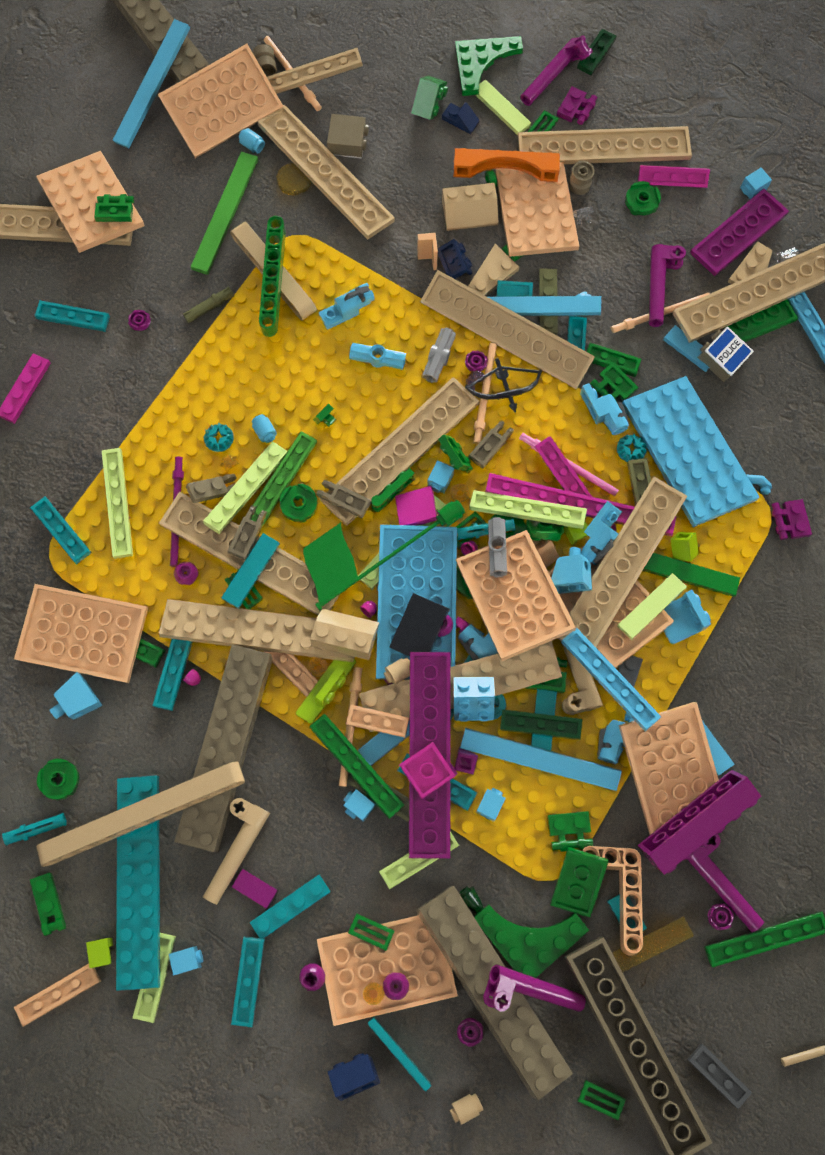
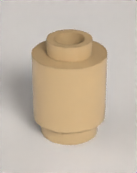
M401 658L385 667L386 672H384V676L388 683L392 682L396 685L410 677V660L408 658Z
M476 1093L473 1095L468 1094L452 1103L453 1108L450 1110V1113L455 1123L459 1121L462 1125L479 1116V1112L483 1111V1107Z

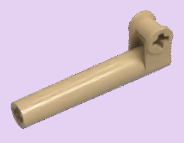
M562 644L579 691L571 694L562 702L563 711L568 715H574L603 706L592 675Z
M236 798L231 802L230 811L234 816L245 822L203 895V898L216 905L270 815L266 810L242 798ZM241 802L244 803L243 807L245 810L236 813L235 805H240Z

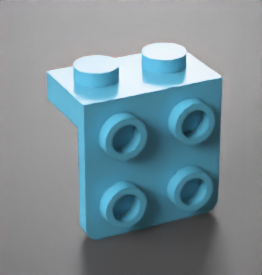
M693 590L685 592L681 598L671 602L664 609L674 620L673 624L664 630L671 644H676L702 632L711 625L709 614L703 610L700 597Z
M453 677L454 720L462 722L493 720L495 703L494 677Z

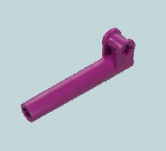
M585 36L570 39L521 94L520 99L525 105L530 106L571 61L583 60L591 55L593 50L588 47Z
M656 244L651 248L649 325L652 327H660L664 323L666 268L676 270L682 267L683 258L686 255V250L682 246Z
M715 834L711 839L712 844H706L703 847L697 848L687 860L753 933L764 924V921L709 858L708 855L720 845V837L718 834Z
M494 965L491 968L487 987L483 995L484 1003L488 1007L495 1008L500 1012H504L509 1008L513 992L577 1012H581L586 1004V998L582 994L500 965Z

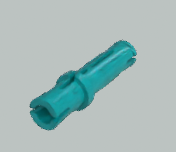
M514 519L505 520L506 532L515 531ZM475 523L473 526L457 528L458 540L472 537L478 539L480 538L479 536L489 535L488 523L480 525Z
M61 813L60 815L27 826L23 824L18 829L2 833V838L6 846L21 840L27 841L32 836L66 826L67 820L64 813Z

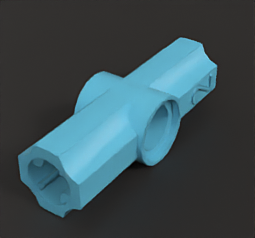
M352 343L349 359L371 363L376 368L387 366L403 370L406 353L388 350L382 345L368 346Z

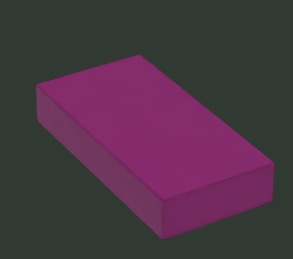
M242 869L232 885V888L266 909L278 891Z

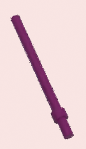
M180 456L175 457V470L172 473V479L174 480L173 501L178 493L181 492L182 480H184V471H182L183 457ZM173 532L171 533L170 566L176 567L178 565L179 536Z

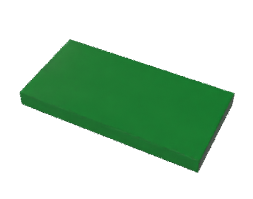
M784 300L728 327L741 340L747 342L796 322L798 317L789 301Z

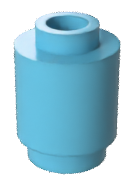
M249 128L243 129L240 132V144L253 153H260L263 150L265 141L261 136Z
M264 414L253 418L252 428L260 441L272 442L277 431L269 418L265 417Z

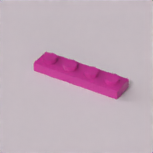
M640 165L638 182L645 181L649 182L650 185L707 188L710 169Z
M34 353L32 354L2 403L0 418L15 424L50 366L49 360Z
M551 436L534 446L563 490L592 497Z

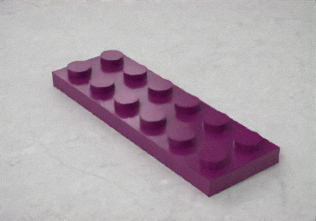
M762 189L692 248L690 254L710 273L716 276L788 214L789 210L765 189Z

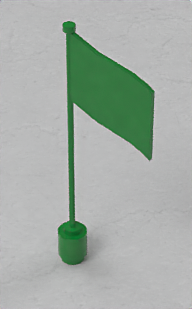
M458 500L451 501L439 509L436 522L359 576L357 575L354 558L344 539L341 522L303 548L305 563L315 583L319 602L315 604L319 611L323 609L322 606L438 524L449 527L462 518L465 509Z

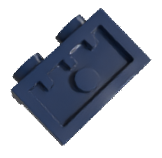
M455 239L438 248V255L446 274L454 279L466 272L469 275L473 274L471 267H473L472 263L464 254L466 252L464 245L458 243Z

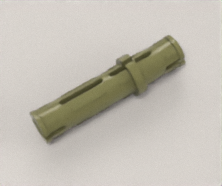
M228 286L216 294L213 293L210 298L182 314L189 324L213 308H219L222 306V303L234 297V294Z

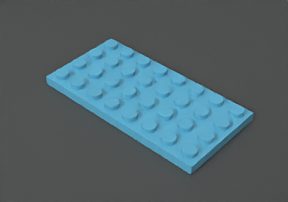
M686 376L623 400L622 404L639 436L646 443V448L667 484L687 495L681 508L693 527L755 502L760 498Z
M380 525L379 561L429 526ZM435 526L379 566L377 617L379 627L377 630L376 679H386L384 676V672H386L385 667L401 658H408L410 660V656L389 647L413 593L450 609L448 615L453 620V629L450 634L444 637H437L431 652H450V667L455 666L457 527Z

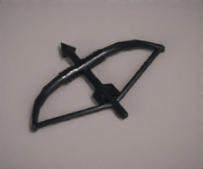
M496 358L497 368L471 384L465 385V388L476 397L486 400L508 398L510 402L509 407L516 413L517 403H514L513 397L531 391L538 384L542 369L531 370L501 366L499 358ZM507 370L538 373L536 380L524 388L510 390L506 380L509 376ZM495 372L497 379L502 380L505 391L497 392L496 394H483L476 392L471 387Z

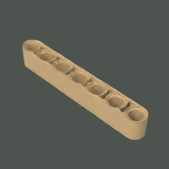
M243 222L230 231L231 236L263 274L265 244L249 224ZM283 266L281 297L300 320H304L317 311V308Z

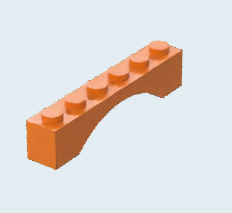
M455 148L453 177L471 178L486 170L508 168L530 174L539 181L558 182L560 153Z

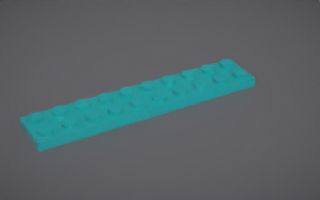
M159 776L117 778V811L158 794ZM159 820L117 837L116 991L160 988Z

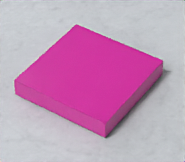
M432 486L395 496L399 525L418 526L437 521Z
M431 742L399 764L421 799L456 776L434 742Z

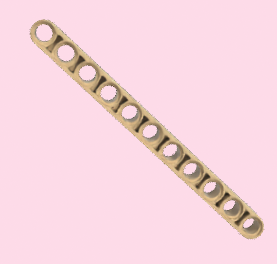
M239 762L228 763L38 844L36 848L41 866H50L244 784L245 780Z

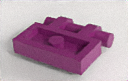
M571 86L556 116L572 122L575 117L578 119L577 123L583 125L584 121H587L590 116L589 112L596 105L597 96L591 95L589 99H586V92Z
M803 499L786 501L782 504L783 509H780L778 502L771 504L773 510L771 514L775 518L777 525L775 529L776 533L779 534L780 540L788 539V532H790L791 539L810 537L812 535ZM785 516L788 525H784L783 517Z

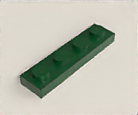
M502 709L501 731L574 740L581 739L582 719Z

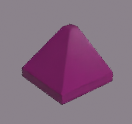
M459 747L454 769L474 775L478 755Z

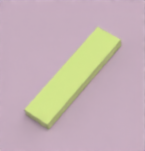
M486 79L479 84V95L476 96L515 134L518 135V132H524L531 127V122Z
M672 573L625 617L617 627L632 640L676 599L687 586Z
M450 831V851H452L459 844ZM408 853L379 872L388 888L392 889L439 858H409Z
M160 933V988L140 989L133 1019L154 1023L170 962L169 954L173 951L176 936Z

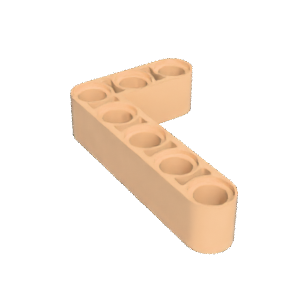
M587 846L582 850L583 852L605 858L606 854H610L614 858V863H608L606 870H619L620 947L625 955L633 956L641 951L643 947L641 855L637 850L631 848ZM627 855L632 856L635 861L634 864L627 863L625 857ZM626 876L633 877L635 885H629L626 882ZM626 897H632L635 900V907H631L626 903ZM627 918H632L635 921V928H630L627 925ZM630 939L636 943L635 950L628 948L627 940Z

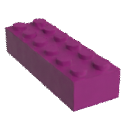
M731 770L637 846L649 862L662 874L671 873L682 860L689 859L697 848L705 846L713 835L721 833L728 823L740 818L744 810L755 806L758 802L757 800L762 796L747 776Z

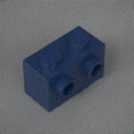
M358 1054L352 1058V1061L346 1064L345 1062L338 1063L333 1066L332 1070L328 1071L335 1097L338 1100L343 1101L380 1084L373 1059L368 1054Z

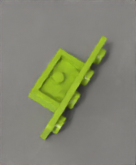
M354 659V662L333 660L296 711V715L309 724H313L326 704L333 700L336 690L343 686L346 676L356 664V660Z

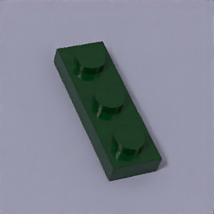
M601 29L589 47L593 52L587 58L579 61L577 69L592 76L615 42L616 35Z

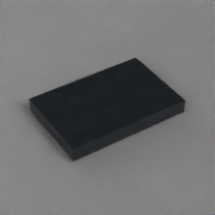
M413 593L389 648L407 656H410V652H431L450 609Z

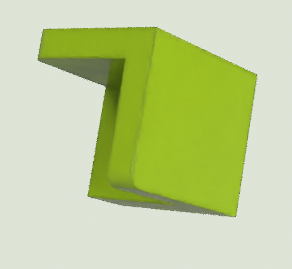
M586 521L583 529L565 526L564 532L572 546L576 545L578 540L588 536L584 533L588 527Z
M678 532L670 539L674 559L692 561L698 555L696 533Z
M112 938L86 943L90 969L111 964L109 947L113 946Z

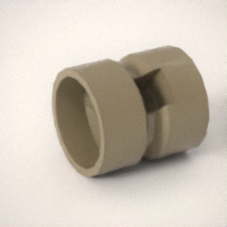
M266 44L256 46L252 53L266 77L276 74L277 68L273 48Z
M579 161L572 167L569 188L573 193L583 195L589 192L595 171L591 163Z

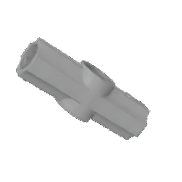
M441 328L435 345L433 344L430 349L428 362L422 374V378L428 382L437 383L443 366H446L450 349L456 337V333L452 329Z
M496 517L488 520L490 576L498 578L507 575L505 519ZM501 546L500 549H495L494 547Z

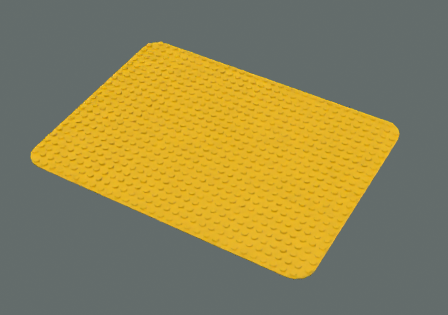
M291 235L286 237L283 266L314 302L317 311L304 320H300L282 297H280L278 331L272 337L263 335L259 324L263 274L255 267L119 446L123 455L133 556L117 559L112 557L104 470L102 469L65 518V521L92 553L76 565L57 540L52 537L49 547V559L54 571L64 581L84 594L147 606L148 611L143 632L169 648L172 639L159 636L167 599L236 608L222 600L221 597L229 586L224 579L229 578L231 574H235L238 570L179 536L178 564L182 562L193 563L198 570V577L191 585H181L176 581L174 577L176 567L170 566L172 532L159 524L173 502L174 480L172 479V473L175 470V457H183L182 471H184V480H182L181 493L188 497L190 495L186 489L187 483L235 474L236 479L225 485L228 487L231 484H236L270 445V443L261 442L252 428L253 418L264 414L265 417L269 418L277 431L273 442L287 451L301 431L317 440V444L289 486L305 484L311 487L315 494L318 490L327 492L329 489L322 485L323 480L336 484L451 378L454 377L465 387V385H469L484 376L485 369L481 372L468 370L465 365V358L468 353L477 350L488 356L489 344L492 342L420 302L422 298L322 241L307 235ZM368 283L375 300L359 309V315L327 330L319 316V312L335 305V298L355 287ZM441 328L452 329L456 333V337L450 349L446 366H443L437 383L428 382L422 378V374L428 362L430 349L433 344L435 345ZM351 344L382 345L385 349L406 353L403 370L387 366L376 368L371 363L349 359ZM496 346L493 369L497 368L495 359L499 358L501 366L540 370L500 346ZM507 370L509 376L506 380L510 390L524 388L536 380L538 373ZM542 371L538 384L531 391L513 397L514 403H517L516 413L509 407L510 402L508 398L487 401L484 420L486 425L485 431L482 432L481 440L501 420L505 423L504 427L498 432L501 436L510 427L514 431L484 469L471 461L472 471L467 473L466 471L454 469V475L445 493L434 491L433 493L446 505L456 500L461 503L465 509V513L462 514L463 517L449 526L456 527L475 512L470 510L473 490L485 492L489 473L563 490L539 453L519 439L520 435L525 433L531 438H537L540 441L551 436L566 459L619 490L616 496H613L578 475L592 497L635 507L627 462L619 457L617 444L626 435L635 434L637 437L640 436L629 417L628 429L618 435H612L604 421L599 424L595 423L580 395V388L575 389ZM495 372L491 377L489 394L505 391L502 380L497 379ZM483 380L473 385L471 388L476 392L481 393ZM327 404L334 408L329 414L336 419L329 427L323 420L319 424L313 420ZM479 405L446 434L454 438L461 445L462 452L467 457L477 446L473 441L475 435L474 423L477 421ZM218 423L227 425L234 435L232 445L222 452L210 450L205 445L203 438L205 430L210 428L211 425ZM218 432L217 436L214 437L219 443L220 438L223 436H221L220 432ZM439 441L410 467L415 473V480L400 494L428 487L427 481L437 460L452 467L450 464L451 459L448 454L442 451ZM632 443V444L630 445V447H629V448H630V451H631V454H632V452L634 451V449H637V448H634V444H633V443ZM646 448L647 452L643 459L647 458L651 480L653 477H656L667 484ZM275 470L231 521L240 525L243 517L246 516L249 508L254 504ZM756 490L760 497L757 501L696 527L691 525L683 509L680 508L676 514L673 535H664L653 553L673 558L670 539L678 532L696 533L699 553L692 561L684 562L740 577V584L768 536L772 523L770 507L764 496ZM316 494L318 500L317 510L306 522L300 523L286 518L281 511L279 501L261 528L258 536L261 537L263 533L280 543L278 548L305 562L303 548L338 525L341 521L320 501V497ZM223 497L199 503L213 510ZM396 498L380 512L373 511L371 503L363 519L357 516L348 526L341 522L343 536L354 558L357 575L379 553L380 525H399ZM302 499L294 501L296 507L303 505ZM476 511L486 523L494 515ZM474 518L472 521H470V522H469L467 525H465L464 527H469V526H470L471 524H473L477 519ZM585 518L588 526L594 518ZM614 523L617 529L616 532L619 534L624 525ZM564 532L560 540L552 541L559 557L569 556V549L571 547L581 548L591 537L586 536L578 540L576 545L572 546ZM489 535L479 536L480 538L478 539L474 537L470 540L478 545V550L489 546ZM457 549V558L464 556L461 549ZM556 561L546 568L548 572L555 567ZM642 571L637 580L651 594L667 578ZM359 580L339 595L330 611L377 622L378 584L371 590L365 583ZM259 581L255 582L254 587L263 600L249 610L310 618L318 617L315 613ZM684 583L687 586L686 589L673 601L681 598L685 592L693 590L700 597L703 610L709 614L711 625L706 630L676 644H671L663 631L633 654V656L643 659L634 688L657 713L668 709L732 596ZM250 590L249 593L253 597V599H257L252 590ZM456 590V618L458 616L483 632L485 637L488 634V630L474 600L462 596ZM246 597L245 601L249 605L251 601ZM367 601H373L377 605L376 613L371 618L365 616L360 609V606ZM241 604L240 609H246L244 605ZM459 627L456 629L455 666L463 664L469 656L459 642L458 636L460 633L458 632L461 629ZM377 634L370 659L354 657L356 664L346 676L345 683L336 690L333 700L326 704L316 718L317 720L325 713L344 736L346 734V721L351 697L349 689L350 683L353 682L354 668H362L361 693L387 686L384 681L385 679H376ZM552 640L556 657H560L561 660H567L561 640ZM192 642L188 660L221 681L231 646ZM294 655L318 681L333 662L331 659ZM568 660L567 668L560 667L561 672H567L564 693L557 692L555 716L582 719L581 739L552 737L551 751L621 770L622 773L617 791L472 752L478 755L474 775L456 771L458 774L453 778L477 792V795L468 811L450 802V829L520 874L536 881H554L558 879L566 855V851H552L551 842H558V836H550L547 816L589 811L591 832L583 833L584 839H593L631 773L625 747H622L624 749L617 764L598 759L599 731L605 729L612 720L625 723L627 721H624L626 711L603 686L599 685V682L593 676L592 678L603 706L574 715H568L563 711L562 702L571 694L579 692ZM272 662L260 707L326 748L309 728L311 724L296 715V711L307 697ZM522 688L502 694L506 701L505 710L534 713L537 690ZM359 696L357 706L363 707ZM453 716L450 721V763L455 767L465 728L531 745L532 734L501 731V716L490 721L466 722L456 721ZM354 727L352 745L358 751V749L380 732H369V729ZM410 735L371 766L387 785L408 798L409 779L397 770L406 754H410ZM492 788L503 793L502 796L506 798L494 822L476 813L486 790H491ZM576 834L565 835L566 841L577 840Z

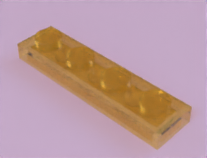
M683 916L644 936L643 947L635 955H625L621 948L612 952L623 973L692 938L694 934ZM635 942L627 945L630 950L636 949Z

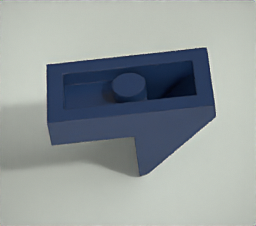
M467 102L461 108L450 103L442 114V120L469 134L474 131L479 123L478 117Z

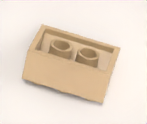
M495 183L442 189V205L447 231L498 225Z
M322 609L313 627L310 637L311 645L369 660L379 622Z

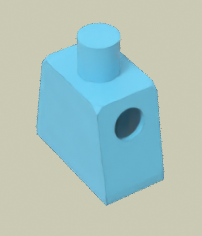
M571 547L569 549V556L559 557L556 560L551 579L558 593L564 594L592 590L591 564L581 555V549L578 547Z
M77 672L54 693L58 704L51 708L50 712L56 719L66 713L69 718L74 720L101 707L102 703L84 677Z

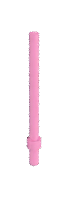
M522 433L519 437L520 440L530 445L531 449L535 451L534 446L541 442L537 438L533 439L525 433ZM567 459L578 475L616 496L619 491L618 489Z

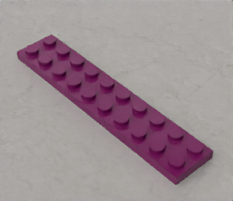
M410 652V757L431 742H434L450 766V652ZM450 780L423 799L420 798L409 781V858H450Z

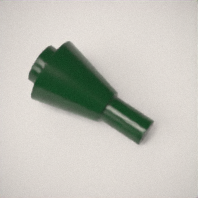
M466 886L460 891L459 894L468 908L477 913L484 908L474 886L470 888Z

